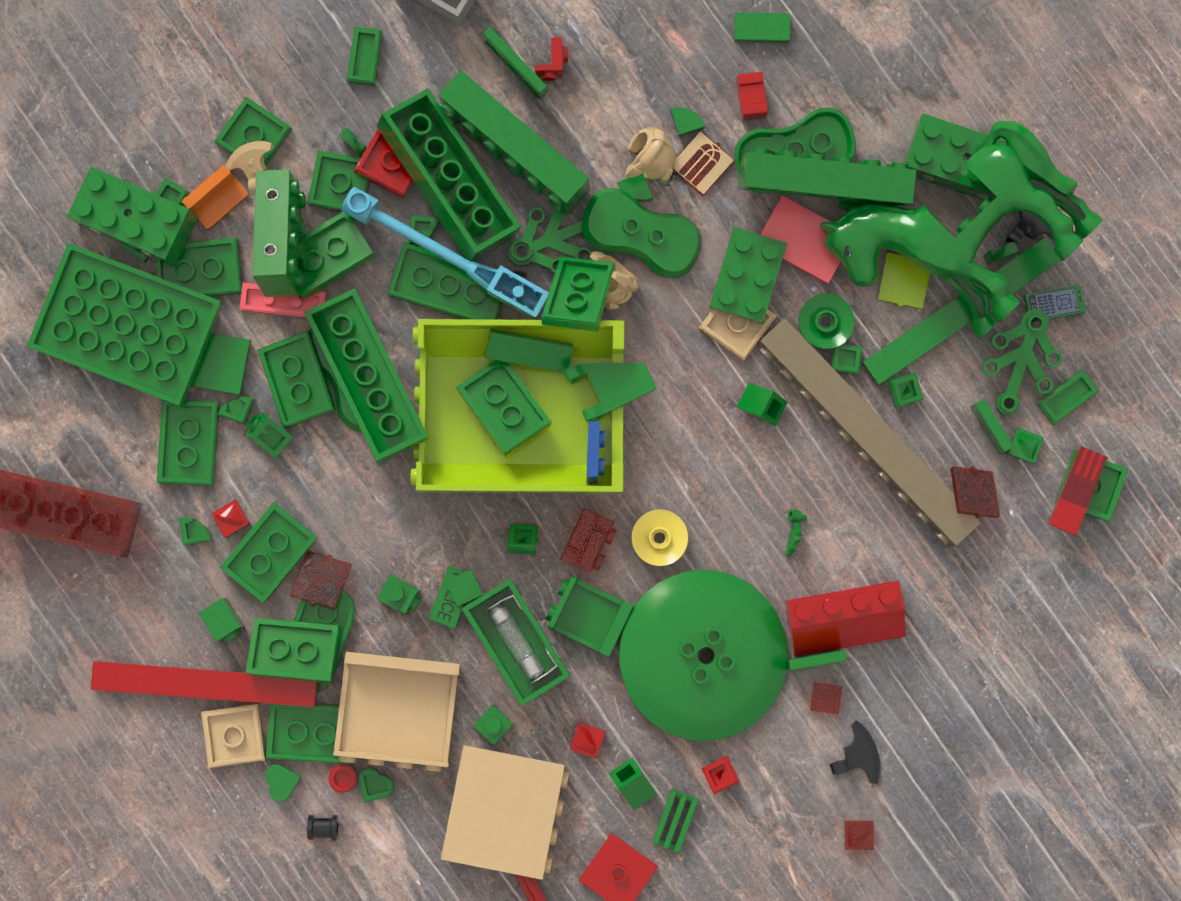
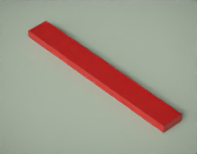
M93 661L90 690L316 707L318 682L248 676L244 672Z

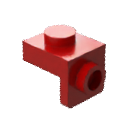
M551 37L552 65H535V74L542 81H556L558 77H563V63H568V46H563L562 37Z

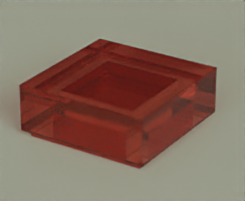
M813 682L810 710L839 714L842 686Z

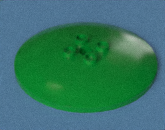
M687 571L657 583L634 605L620 637V673L625 689L633 704L646 719L658 728L674 736L689 740L711 741L723 739L738 734L752 726L769 710L776 700L787 670L788 649L786 636L780 618L773 606L751 584L736 576L719 571ZM704 647L710 648L713 652V658L707 664L701 663L698 659V653Z

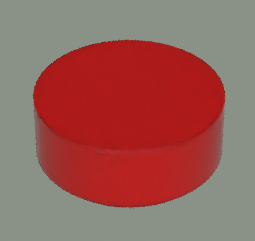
M339 764L330 771L328 777L329 784L337 792H348L356 786L358 774L353 766Z

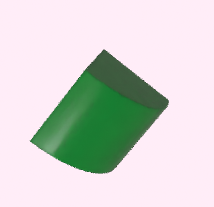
M748 383L737 408L762 422L776 427L788 402L774 391Z
M633 757L609 773L633 810L657 795Z

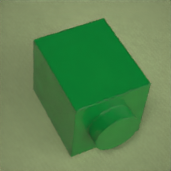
M221 598L198 613L216 642L225 640L227 644L241 635L239 630L245 627L227 598Z

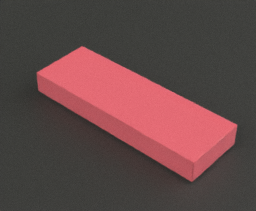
M243 282L239 310L243 312L306 318L304 312L326 302L327 293L325 291H318L305 300L302 299L300 294L299 296L265 297L257 284Z

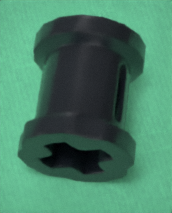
M333 815L332 818L308 816V840L331 838L332 841H337L339 831L338 815Z

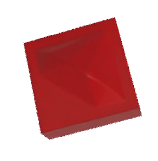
M236 499L211 513L225 538L250 525L248 518Z
M579 722L570 750L597 758L606 731Z
M725 756L701 768L715 795L741 782L729 756Z

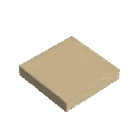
M712 309L700 325L699 330L744 362L777 315L767 309L764 322L760 324Z
M259 703L201 712L208 768L266 760Z

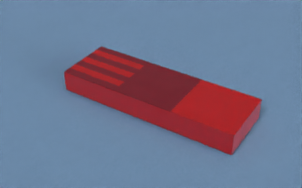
M1083 446L1079 447L1048 525L1073 536L1077 534L1108 457Z

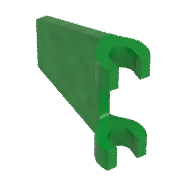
M582 363L563 371L567 381L571 382V384L580 381L588 375L599 398L600 404L582 411L586 422L598 421L608 413L657 390L645 363Z

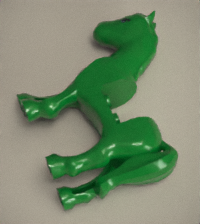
M1015 121L995 122L988 133L984 146L965 163L970 171L996 197L992 200L988 196L977 207L980 213L973 220L967 217L955 229L959 233L957 236L924 205L916 210L914 208L905 209L900 206L866 203L861 206L851 207L835 222H823L820 224V227L827 232L824 241L825 248L837 260L843 263L851 281L856 286L869 287L875 284L879 276L878 256L881 248H887L903 254L917 267L931 275L946 280L962 296L972 312L971 331L980 340L1020 303L1014 295L1008 292V281L1003 275L991 272L974 261L977 249L989 231L1003 216L1015 211H1026L1038 217L1045 223L1055 240L1054 252L1062 261L1082 244L1083 239L1103 219L1089 209L1084 199L1078 198L1073 194L1077 188V181L1060 173L1052 162L1045 146L1026 126ZM1000 138H1003L1006 141V144L996 143V141ZM1057 206L1060 207L1070 217L1062 214L1061 211L1057 208ZM975 283L984 288L985 291L981 290ZM990 299L992 301V313L989 312Z

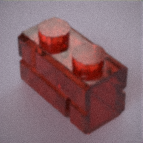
M583 508L560 560L590 574L593 569L599 571L606 556L601 554L605 543L611 545L617 529L612 528L615 522Z

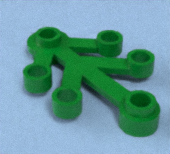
M539 207L532 208L529 211V221L522 238L513 240L508 248L509 258L514 264L525 266L533 262L552 270L551 272L554 275L556 271L553 269V265L559 262L560 258L552 259L538 251L548 247L580 259L579 254L585 251L589 254L587 260H592L590 258L592 252L587 247L579 248L564 242V240L582 233V220L558 230L566 214L563 210L561 213L554 210L544 236L533 241L538 225L545 221V213ZM534 212L542 214V218L539 221L532 219L531 216ZM519 248L527 250V254L524 257L517 255Z
M1032 309L1025 312L1021 318L1020 325L1004 333H995L990 339L991 346L1000 350L1006 348L1009 341L1024 335L1020 347L996 359H988L981 366V370L986 376H995L1001 368L1015 362L1006 391L1000 393L995 400V407L1002 414H1012L1017 411L1019 407L1017 393L1026 366L1035 381V389L1038 393L1047 394L1053 389L1052 380L1045 376L1032 350L1035 340H1037L1045 354L1044 363L1047 366L1057 367L1062 362L1061 353L1054 350L1046 334L1049 327V319L1041 310ZM1033 318H1037L1040 321V325L1036 329L1031 326ZM997 336H1002L1004 338V344L1002 346H997L995 344V338ZM1052 353L1057 356L1055 364H1051L1048 360L1049 355ZM989 362L995 365L993 373H989L986 370V365ZM1042 380L1048 382V388L1045 391L1039 387ZM1006 398H1010L1013 401V405L1009 409L1004 406Z

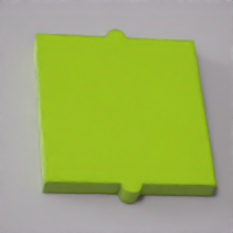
M887 252L877 300L897 304L899 308L908 306L923 309L930 274L917 267L906 256Z

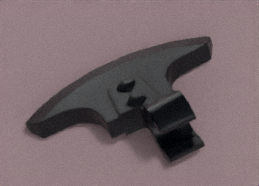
M1018 211L1020 221L1005 241L1017 244L1024 235L1033 241L1042 234L1048 235L1052 239L1054 238L1045 223L1038 217L1026 211Z
M854 721L851 725L854 733L853 742L843 747L845 759L830 764L832 774L838 775L852 769L862 768L866 772L869 782L877 784L880 773V761L875 742L867 729L858 721Z

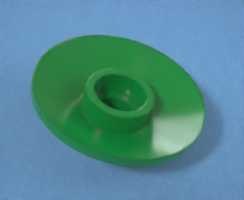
M830 293L818 294L810 298L801 308L798 318L799 330L809 344L820 349H833L845 343L853 332L855 322L850 305L843 298ZM822 318L829 319L830 326L827 328L822 327L820 320Z

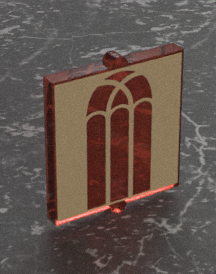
M700 130L676 157L675 165L672 169L673 172L683 179L684 185H690L703 197L735 160L720 148V143H715Z

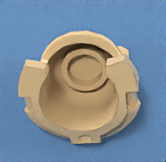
M652 126L640 130L638 134L635 133L628 145V151L636 153L641 148L643 149L632 164L628 165L625 176L632 178L644 172L645 179L656 180L661 178L663 181H668L673 172L672 168L675 165L676 153L665 132L660 128Z
M594 251L590 255L592 260L615 263L616 270L611 276L613 281L605 310L618 309L619 304L627 302L632 296V292L638 290V278L612 256Z

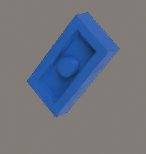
M589 421L586 484H597L598 475L604 476V458H599V448H605V431H600V422Z

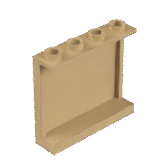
M346 652L333 755L339 756V761L356 763V758L368 759L367 764L384 766L385 761L396 762V767L413 769V764L425 765L424 770L441 772L442 767H448L460 664Z
M464 745L441 860L543 880L544 873L550 874L553 857L547 856L549 845L555 846L558 828H553L555 816L561 817L564 800L558 799L560 788L566 789L569 772L564 771L565 765Z

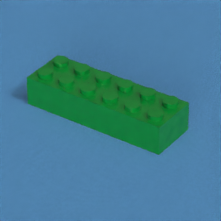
M461 70L438 95L442 104L440 107L452 124L456 125L457 122L461 124L465 129L464 133L474 142L480 140L486 146L485 151L492 158L498 160L500 157L507 164L506 169L517 178L521 175L528 182L526 185L538 196L541 193L549 199L547 203L556 212L561 213L563 210L569 215L590 191L589 178Z
M428 88L381 114L377 128L465 259L473 262L515 237L521 225Z
M765 148L749 149L748 152L740 157L737 189L897 206L913 204L916 170L908 169L909 164L892 162V164L881 166V161L864 159V161H859L858 164L853 163V158L840 156L831 158V161L825 160V155L809 153L804 155V158L797 157V152L780 151L776 152V155L768 154L769 149Z

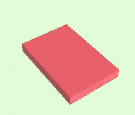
M782 195L760 234L787 243L782 260L827 285L841 262L825 248L824 241L827 232L820 227V224L830 221Z

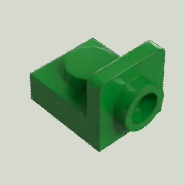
M264 412L252 417L246 426L248 429L245 434L274 458L281 453L293 438L292 435Z
M390 574L377 600L400 611L404 615H408L409 611L414 613L422 599V597L418 596L421 590Z

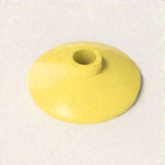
M658 509L645 513L637 520L632 531V545L636 554L646 563L655 566H665L675 562L683 555L688 544V532L684 522L679 516L667 510ZM657 533H662L665 536V541L661 544L656 543L654 540V536Z

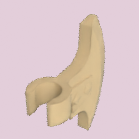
M266 141L247 143L236 149L226 163V168L229 171L235 168H241L249 180L248 188L253 195H255L256 171L267 169L264 163V156L268 151L273 150L272 143Z

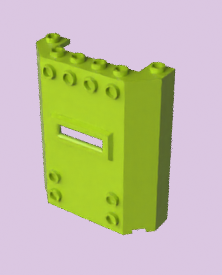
M418 319V327H413V344H418V349L420 350V359H415V376H420V387H415L414 400L415 403H419L418 417L429 439L414 446V459H419V462H416V468H411V486H416L417 492L623 494V406L597 421L600 422V431H605V448H599V458H604V476L598 475L597 484H586L589 421L586 422L582 411L600 404L588 375L580 381L571 384V382L567 381L564 372L509 363L551 420V425L506 456L464 401L456 386L495 361L485 358L484 355L491 329L571 343L574 349L569 365L570 368L582 363H624V321L601 320L599 330L595 332L542 325V320Z

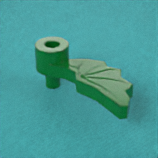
M790 509L788 512V520L792 521V530L789 533L786 556H791L797 550L802 533L800 521L807 520V515H802V511Z

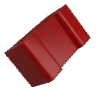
M763 72L737 75L736 83L741 120L767 118L768 109Z

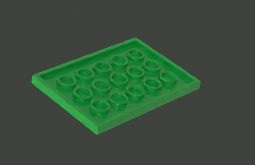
M68 243L27 347L182 407L223 302Z

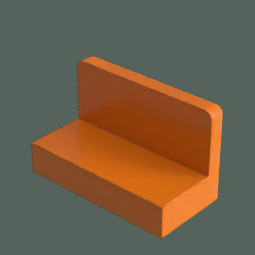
M223 164L181 202L199 217L198 220L207 230H210L249 196V193Z

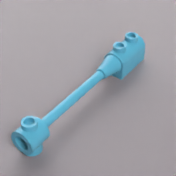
M353 187L346 196L341 211L365 225L373 219L466 271V274L487 291V294L534 320H538L544 311L549 292L501 265L499 269H495L465 259L378 210L380 200L357 187Z

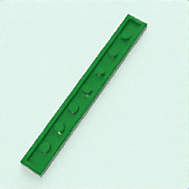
M1045 237L994 273L1004 276L1008 281V292L1013 294L1060 262L1061 259L1054 252V248ZM976 284L981 290L985 291L984 288ZM960 295L863 361V366L877 386L972 322V312L968 304ZM991 299L989 301V310L992 308Z

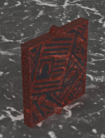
M973 466L970 468L951 467L950 471L957 513L975 515L976 518L981 516L1000 517L993 472L978 470Z
M307 551L291 591V597L307 601L311 606L317 604L335 610L352 564L334 559L332 555L324 556Z

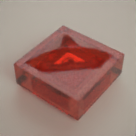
M844 820V849L874 850V821Z

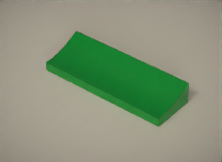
M354 288L305 311L304 314L378 467L402 452L429 439L356 289Z

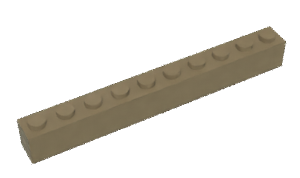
M785 318L760 340L758 345L761 347L759 350L761 355L768 362L774 361L781 368L778 371L787 382L793 381L800 388L798 393L806 402L810 403L813 401L819 408L817 413L828 424L831 421L839 429L837 434L847 444L852 442L858 449L856 454L866 464L871 462L877 468L876 475L886 485L891 483L898 490L895 493L896 496L905 505L910 503L917 510L915 516L924 525L930 524L937 531L934 535L944 546L948 544L951 547L957 546L981 523L963 503L962 505L960 504L961 501Z

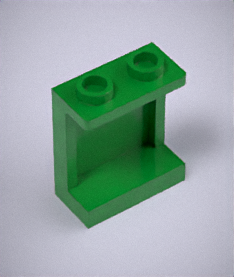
M574 576L571 577L570 581L564 579L558 591V595L562 596L558 606L552 604L545 620L550 622L548 628L609 657L634 605L585 583Z

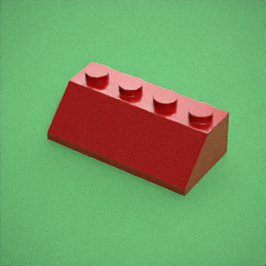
M899 580L784 601L794 657L906 637L905 609Z

